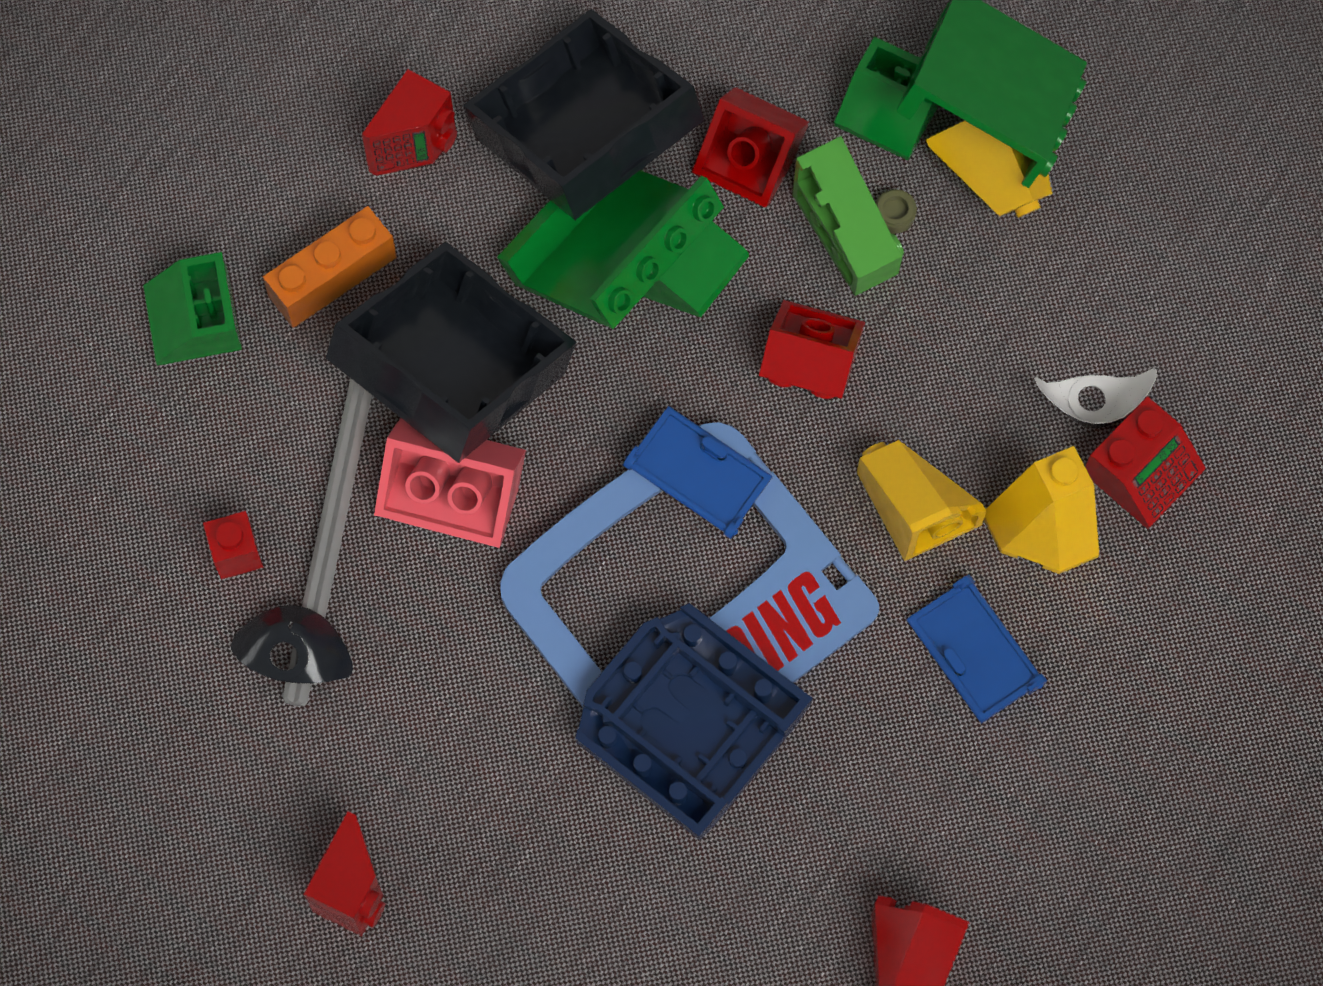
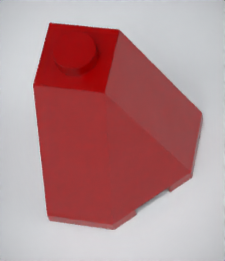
M878 896L871 913L875 986H944L970 922L924 903L912 902L911 905H905L903 909L895 908L896 900L890 897Z

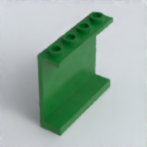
M949 0L936 22L896 112L911 120L924 99L927 98L1031 158L1021 183L1029 188L1038 175L1046 177L1056 162L1058 155L1053 152L1059 148L1068 130L1063 127L1072 118L1077 108L1074 102L1080 96L1087 82L1081 78L1087 62L981 0Z
M640 170L576 220L550 200L497 256V259L516 286L614 329L721 212L724 206L708 178L701 176L690 189H687Z

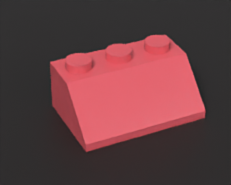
M400 418L386 440L374 515L500 548L519 489L526 450L486 440L458 463Z

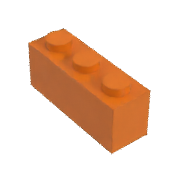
M367 206L264 275L263 280L268 297L292 328H294L396 259L393 236L370 207Z

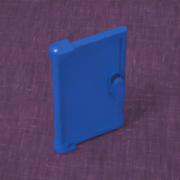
M670 406L666 408L638 447L635 446L631 453L626 456L623 463L625 468L634 470L724 532L723 535L729 539L737 535L738 529L743 523V518L773 477Z
M969 574L954 583L951 590L910 616L907 622L982 724L1028 693L1030 695L1042 688L1047 683V679L1043 674H1039L974 585L975 581Z

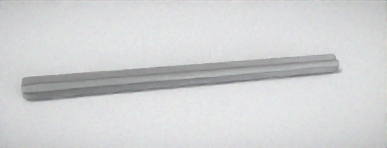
M351 378L302 607L309 608L324 618L328 608L372 398L368 391ZM294 646L288 669L293 668L298 661V653ZM285 682L283 700L285 703L293 706H305L308 703L311 684Z

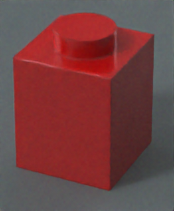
M246 511L203 523L213 562L221 580L264 568L254 531Z

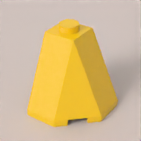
M965 120L926 139L929 148L998 216L1015 211L1017 218L1027 215L1041 208L1038 200L1052 194L1049 174L1046 177L1038 175L1029 188L1021 184L1031 158Z
M900 440L888 445L885 442L874 444L867 448L859 459L857 474L904 561L982 526L987 512L983 504Z
M1074 446L1034 462L986 508L987 512L984 521L1002 554L1016 559L1018 556L1043 565L1042 568L1057 574L1099 557L1094 483Z

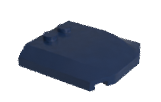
M688 603L680 607V610L661 619L656 617L643 623L587 689L575 740L579 746L700 840L716 825L798 725L812 704L813 698Z

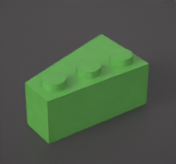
M842 136L797 157L792 196L853 294L856 296L898 275L902 256L904 255L902 245L896 235L890 233Z

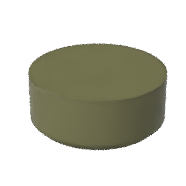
M892 189L885 191L877 198L876 205L890 233L898 234L905 232L913 225L917 206L910 194L902 190Z

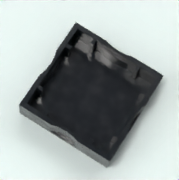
M592 9L547 41L530 59L507 71L463 104L476 139L574 220L582 216L705 121L694 86L659 59L639 50L632 44L626 34Z
M445 241L409 268L395 285L373 295L337 322L333 330L326 359L459 463L564 376L577 342L531 306L507 293L492 276Z

